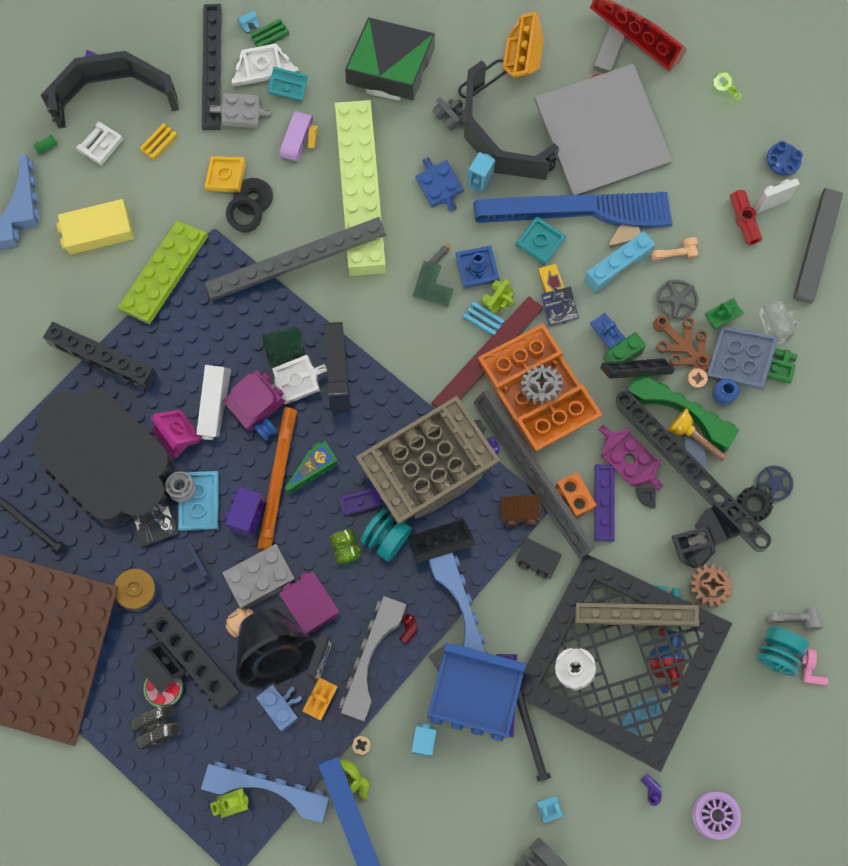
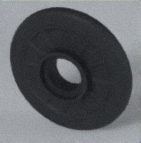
M259 178L243 180L240 193H233V199L239 196H249L250 193H257L258 197L254 200L260 206L262 212L270 206L273 199L271 187L267 182ZM240 204L237 206L240 211L246 214H255L251 205Z

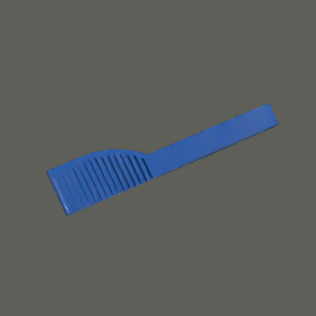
M668 192L619 193L617 195L598 194L597 196L596 194L506 197L478 199L473 202L474 218L478 223L534 220L536 216L540 219L593 216L614 226L624 225L639 228L673 226Z

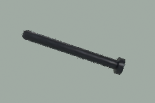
M0 497V506L48 544L55 555H59L65 549L66 545L62 541L57 542L4 498Z
M519 690L517 706L539 774L536 776L537 782L550 779L551 775L550 772H546L523 694Z

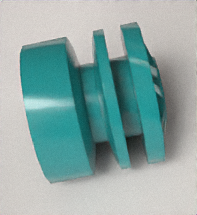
M383 508L370 520L360 542L365 545L370 541L369 549H373L379 544L377 554L388 562L402 547L411 533L412 527L405 522L399 525H392L395 520L391 514L387 518L389 511Z
M775 626L768 627L763 640L770 646L762 645L759 649L762 653L757 654L756 660L776 673L796 677L799 672L796 667H801L802 664L796 657L805 656L809 642L786 629Z

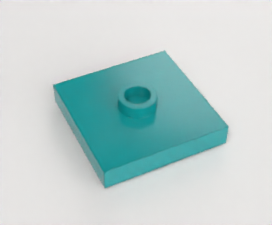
M536 216L518 239L515 246L543 265H546L567 236Z

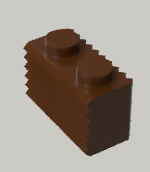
M539 494L500 497L501 524L506 523L508 527L517 526L519 522H525L526 525H535L537 521L541 520Z

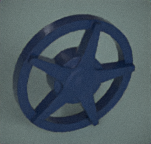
M768 466L758 474L756 487L767 486L771 490V500L773 499L775 502L781 501L791 494L793 478L783 467ZM771 469L780 470L784 474L779 477L774 475ZM768 471L770 478L766 482L760 483L762 474ZM785 476L789 479V489L783 485L782 479ZM780 489L787 492L783 497L774 498L775 492Z

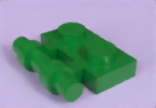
M776 349L774 356L782 358V361L773 358L767 378L790 384L796 365L789 363V360L795 362L798 355L791 353L787 349L784 351Z

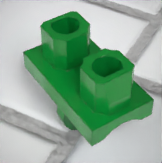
M732 298L707 311L704 315L708 319L710 326L715 330L743 315L744 312L739 308L736 300Z

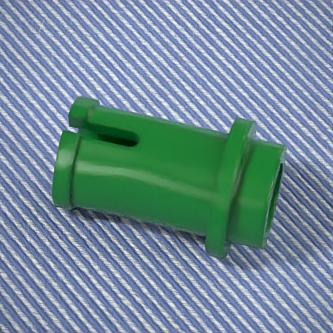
M51 134L39 142L35 141L33 147L38 154H44V151L58 145V143Z

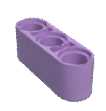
M298 111L294 112L281 145L280 157L296 162L299 161L308 138L309 129L313 123V115Z

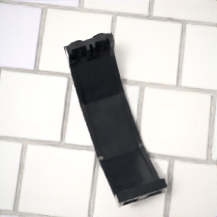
M127 51L74 58L40 95L48 113L51 114L52 121L56 122L59 129L66 128L64 112L66 104L86 84L132 77L167 95L171 110H179L177 94L171 76Z
M480 61L468 70L464 138L477 153L488 154L495 159L494 173L546 180L548 172L555 168L558 158L559 147L555 143L536 156L503 151L474 120L472 116L473 92L485 84L486 64Z

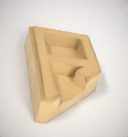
M620 225L609 243V248L628 243L641 233L639 227Z

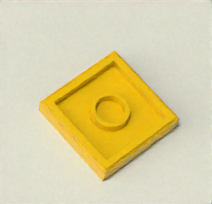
M211 156L204 189L211 192L240 193L247 161L245 157Z

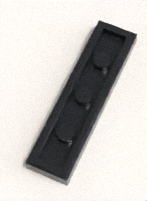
M665 358L603 362L600 367L609 379L673 374L675 369Z

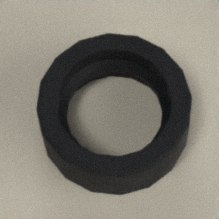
M239 196L229 202L226 208V218L235 230L250 232L260 225L262 210L252 198ZM240 204L251 205L254 209L253 221L247 225H241L234 219V210Z

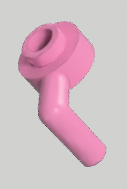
M807 649L805 656L800 657L804 667L803 681L805 683L827 686V677L812 676V670H814L817 662V653L815 649Z

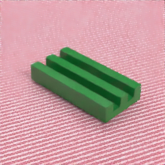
M281 19L250 33L251 39L257 47L270 45L289 35V31Z

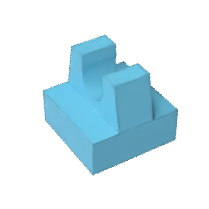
M254 10L237 19L239 26L246 33L250 31L249 23H252L255 28L259 27Z
M557 796L536 802L543 823L563 817Z

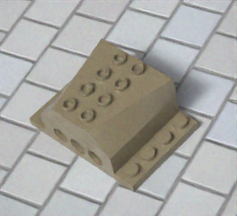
M457 396L356 456V460L398 525L412 516L416 519L436 511L465 493L482 478L483 472L500 463V459Z

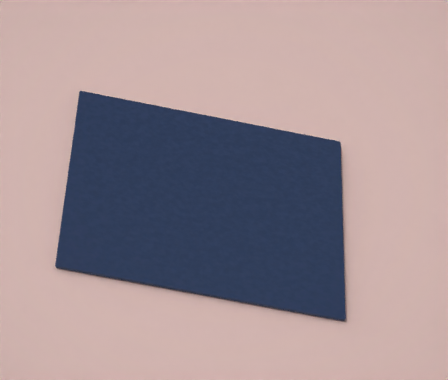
M213 229L208 233V238L150 325L127 315L100 342L107 347L153 367L157 377L149 391L81 361L0 442V497L4 498L57 542L62 541L66 545L59 555H55L48 544L0 506V554L113 585L120 574L130 569L143 570L152 577L155 584V594L147 606L131 610L121 606L115 598L79 733L220 866H248L296 808L288 800L275 792L253 787L243 788V792L248 797V810L221 818V814L214 816L210 804L216 802V797L221 795L201 789L208 764L214 765L215 761L227 764L226 769L234 771L235 767L247 770V775L254 776L255 772L267 775L266 780L274 782V779L278 778L287 781V786L294 787L296 783L306 786V791L311 792L323 777L318 764L335 756L340 758L353 740L362 732L460 617L462 612L452 594L434 579L428 560L421 563L417 562L408 538L388 562L377 554L379 544L373 549H369L370 541L365 545L360 542L370 520L383 508L388 510L386 505L346 517L343 515L338 497L374 487L356 460V456L435 409L345 334L344 343L350 410L331 412L327 389L328 372L317 375L319 392L286 405L282 404L267 418L273 424L277 433L270 435L266 442L259 436L256 430H247L225 404L220 436L214 437L213 440L201 439L198 444L188 445L178 458L172 459L175 472H219V530L179 531L180 535L141 548L132 519L120 527H108L96 518L92 520L40 468L42 463L33 453V441L42 430L38 423V412L40 407L56 393L70 392L79 397L83 392L90 389L106 391L163 447L151 430L155 425L151 418L157 413L181 409L197 431L205 365L231 369L227 396L231 394L233 387L248 374H253L256 370L262 373L266 372L272 378L271 383L275 384L272 368L305 355L309 356L314 368L325 364L327 369L324 323L330 322L278 279L272 278L214 301L210 299L205 282L257 263L217 229ZM286 407L296 410L297 413L290 442L272 546L277 545L296 582L299 581L298 578L302 574L314 572L340 612L339 616L309 635L313 639L315 646L321 633L328 635L332 642L320 678L338 686L322 720L303 712L317 683L307 674L309 664L298 674L281 683L275 684L274 681L264 683V687L260 688L245 686L240 683L236 675L238 636H232L226 629L227 617L240 606L222 572L263 551L257 549L265 508L253 539L231 533L226 526L224 518L226 512L231 510L233 493L237 492L239 487L261 493L267 502L283 409ZM326 441L337 458L339 465L288 495L285 487L308 451L311 450L314 444ZM498 463L483 472L482 478L465 493L436 511L416 519L412 516L404 521L412 527L410 536L461 519L465 520L474 538L475 545L452 553L453 556L457 555L460 567H457L459 575L463 574L466 586L463 587L465 593L470 594L472 601L540 523V521H537L535 525H526L525 522H519L517 526L511 527L506 526V523L501 524L500 497L536 495L530 486L502 463ZM171 498L170 506L178 527L179 503ZM540 502L542 520L548 512ZM188 542H191L211 578L210 581L195 589L191 587L175 556V553L188 547L186 544ZM280 592L249 608L253 612L268 608L276 609L300 628L279 595ZM385 596L407 604L404 615L407 613L414 615L418 631L407 645L399 639L405 632L402 620L400 626L385 636L376 647L370 660L367 677L368 691L372 704L366 721L362 722L341 713L342 709L339 706L343 696L347 697L349 689L346 687L349 678H354L356 670L353 668L357 657L361 658L363 650H361L364 638L368 639L371 631H368L371 619L375 620L378 612H375L378 600L382 601ZM159 601L169 609L241 692L224 710H221L219 707L215 709L208 702L210 698L206 692L202 694L195 687L197 683L193 677L189 679L185 674L182 676L184 681L183 696L176 705L166 709H159L151 706L146 701L143 695V683L146 676L135 662L146 648L157 643L155 640L158 638L154 632L150 634L142 625L145 621L141 617ZM163 622L160 625V632L168 629V622ZM176 637L172 641L173 647L181 644V637ZM194 652L186 654V662H191L194 659ZM207 667L199 669V677L207 675ZM214 682L211 686L213 693L221 689L220 682ZM271 685H274L283 697L292 686L296 689L291 693V697L286 702L299 696L303 699L299 703L291 705L299 720L284 732L280 731L256 698Z

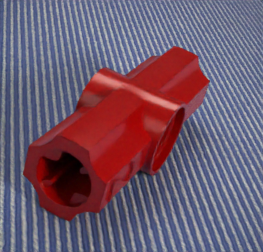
M741 189L731 193L729 197L736 214L735 221L737 226L741 228L746 245L750 246L761 242L763 238L755 219L756 211L751 207L746 191Z

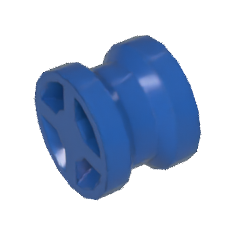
M266 417L262 420L261 424L254 426L256 432L265 442L269 439L270 435L277 433L273 424Z

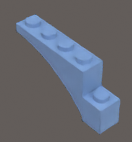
M26 154L19 155V173L15 191L8 206L0 216V250L19 247V230L39 227L40 212L36 208L39 200L34 190V187H37V183L32 171H35L33 161L29 160Z

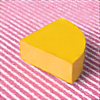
M311 125L309 129L308 148L314 149L316 146V135H318L319 128L317 125Z

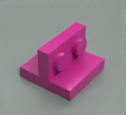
M181 409L157 413L151 418L155 424L151 429L172 459L178 458L188 445L198 444L202 439L200 435L196 434L197 431Z

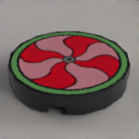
M147 677L143 683V695L146 701L151 706L159 709H166L176 705L183 696L184 681L182 677L172 688L161 694Z

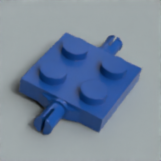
M429 157L424 158L423 163L427 169L416 175L415 178L431 208L446 203L450 211L455 210L457 207L453 199L455 196L463 193L464 189L448 160L438 165H433Z

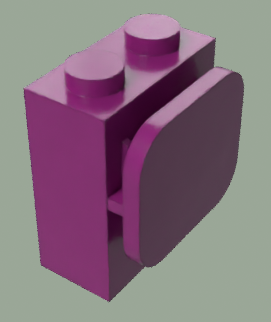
M256 370L253 374H248L233 387L231 394L223 400L242 425L250 431L255 430L254 426L256 424H261L265 417L268 418L286 402L283 397L284 392L278 386H273L271 383L272 378L266 372L262 373Z
M314 572L302 574L298 578L299 581L293 585L292 583L285 585L281 589L282 592L279 593L300 628L308 635L340 615L339 610Z

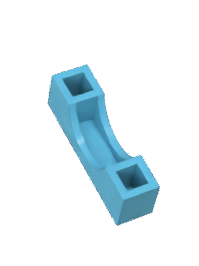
M643 231L588 270L584 281L595 294L609 285L625 268L633 263H639L651 255L656 244Z

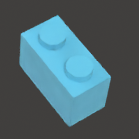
M479 152L469 168L467 186L483 194L493 178L495 159L488 154Z
M421 723L420 727L416 726L411 753L432 757L436 730L432 729L433 725Z

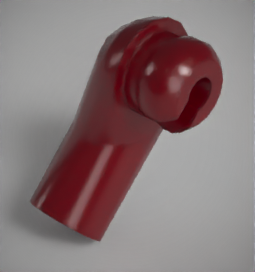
M409 613L405 614L402 618L405 632L399 638L406 645L418 631L416 618Z

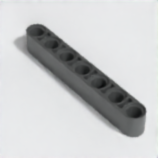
M824 188L821 194L796 284L794 299L810 304L814 302L842 201V192Z

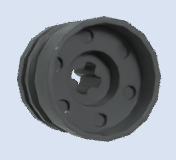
M539 837L529 846L534 857L530 859L524 854L521 855L527 863L526 866H567ZM518 860L514 863L515 866H523Z

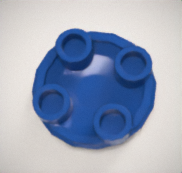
M779 141L768 150L767 163L775 173L789 176L796 173L800 168L803 153L793 145L785 141Z

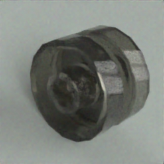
M172 704L149 710L128 722L133 733H142L135 739L138 750L154 747L182 733L179 722H169L176 715Z

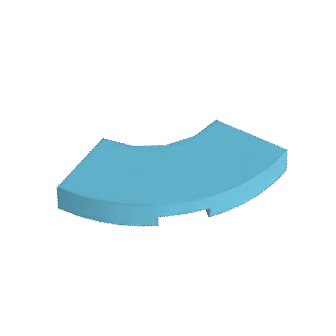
M657 697L646 698L645 701L646 703L657 700ZM643 701L637 702L632 708L643 705ZM659 704L648 707L651 717L660 715ZM645 708L634 711L637 722L648 719ZM631 712L624 715L622 719L623 726L634 723ZM645 724L639 725L640 731ZM636 726L626 729L638 735Z

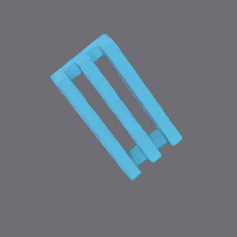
M474 301L463 315L465 320L491 336L496 334V331L505 321ZM470 314L476 316L477 318H479V319L482 320L483 322H485V323L489 324L490 326L494 327L495 330H492L491 328L487 327V326L484 325L483 323H481V322H479L478 320L474 319L473 317L470 316Z

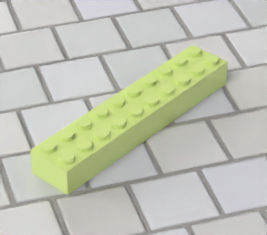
M371 100L335 103L345 229L380 217L381 220ZM383 237L347 250L349 276L386 274Z

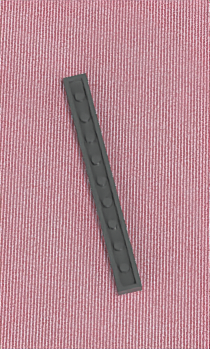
M380 217L371 219L207 281L205 283L210 299L212 301L379 239L386 236Z
M489 390L483 391L473 403L536 495L539 494L540 502L579 560L584 558L596 547Z

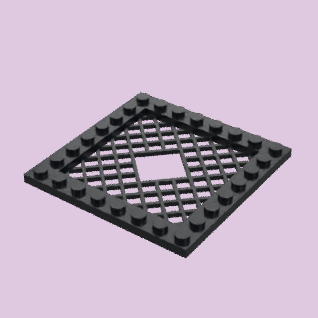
M586 555L581 560L525 667L520 691L523 694L524 701L647 766L662 772L733 623L699 607V627H692L682 631L681 626H677L679 632L668 635L666 627L662 626L665 637L654 639L651 630L661 626H647L646 628L636 630L635 626L631 625L633 632L622 635L619 625H601V627L591 630L589 624H586L588 631L577 634L574 626L576 624L574 621L576 617V603H583L589 592L592 601L586 603H599L605 600L611 603V598L621 595L623 604H627L625 595L636 600L629 604L694 605L595 557ZM594 581L600 583V584H597V585L592 586L593 583H594ZM603 587L606 596L595 600L592 590ZM606 587L617 591V593L608 595ZM572 626L574 636L565 638ZM616 626L620 636L609 639L606 629ZM603 630L606 640L595 643L592 634ZM649 631L652 641L641 644L638 634ZM694 631L698 641L687 644L684 634ZM698 631L704 633L702 639L700 638ZM590 635L592 645L582 648L579 638ZM635 635L647 673L609 684L597 647ZM681 635L684 646L673 649L670 639ZM576 639L579 648L584 650L594 648L597 656L594 660L599 662L602 671L596 673L595 677L603 675L606 685L595 689L592 681L591 686L593 690L581 693L579 689V694L568 697L564 685L549 687L547 678L556 675V671L548 674L547 672L552 662L556 666V659L558 657L556 654L561 645L563 644L564 650H566L565 642ZM667 640L670 650L659 653L656 643ZM653 644L656 654L645 657L642 647ZM698 645L692 657L689 648ZM686 649L689 659L678 662L675 652ZM672 653L675 664L664 667L661 656ZM658 658L661 668L650 671L647 661ZM689 663L683 675L680 666ZM579 664L577 666L571 665V672L574 673V669L579 668L581 666ZM677 667L680 678L669 681L666 670ZM663 671L666 682L655 685L652 675ZM649 676L652 686L641 689L638 679ZM543 679L545 681L546 688L541 685ZM635 680L638 691L628 694L624 683ZM681 681L674 694L671 684ZM622 685L625 695L614 698L611 687ZM668 685L671 696L660 699L657 688ZM562 688L564 697L553 691ZM608 689L611 699L600 702L597 692ZM654 690L657 700L646 703L643 693ZM594 693L597 704L586 707L583 696ZM640 694L643 705L632 708L629 697ZM580 698L583 707L570 700ZM626 698L630 709L618 712L615 702ZM671 700L665 712L662 702ZM612 703L615 713L604 716L601 706ZM659 704L662 714L651 717L648 707ZM598 707L601 716L593 713L590 709ZM645 708L648 719L637 722L634 711ZM631 712L634 723L623 726L620 715ZM617 717L620 726L609 721L608 719ZM662 718L656 731L653 721ZM650 722L653 733L642 736L639 725ZM636 726L638 735L626 729ZM653 737L651 742L645 740L647 738Z

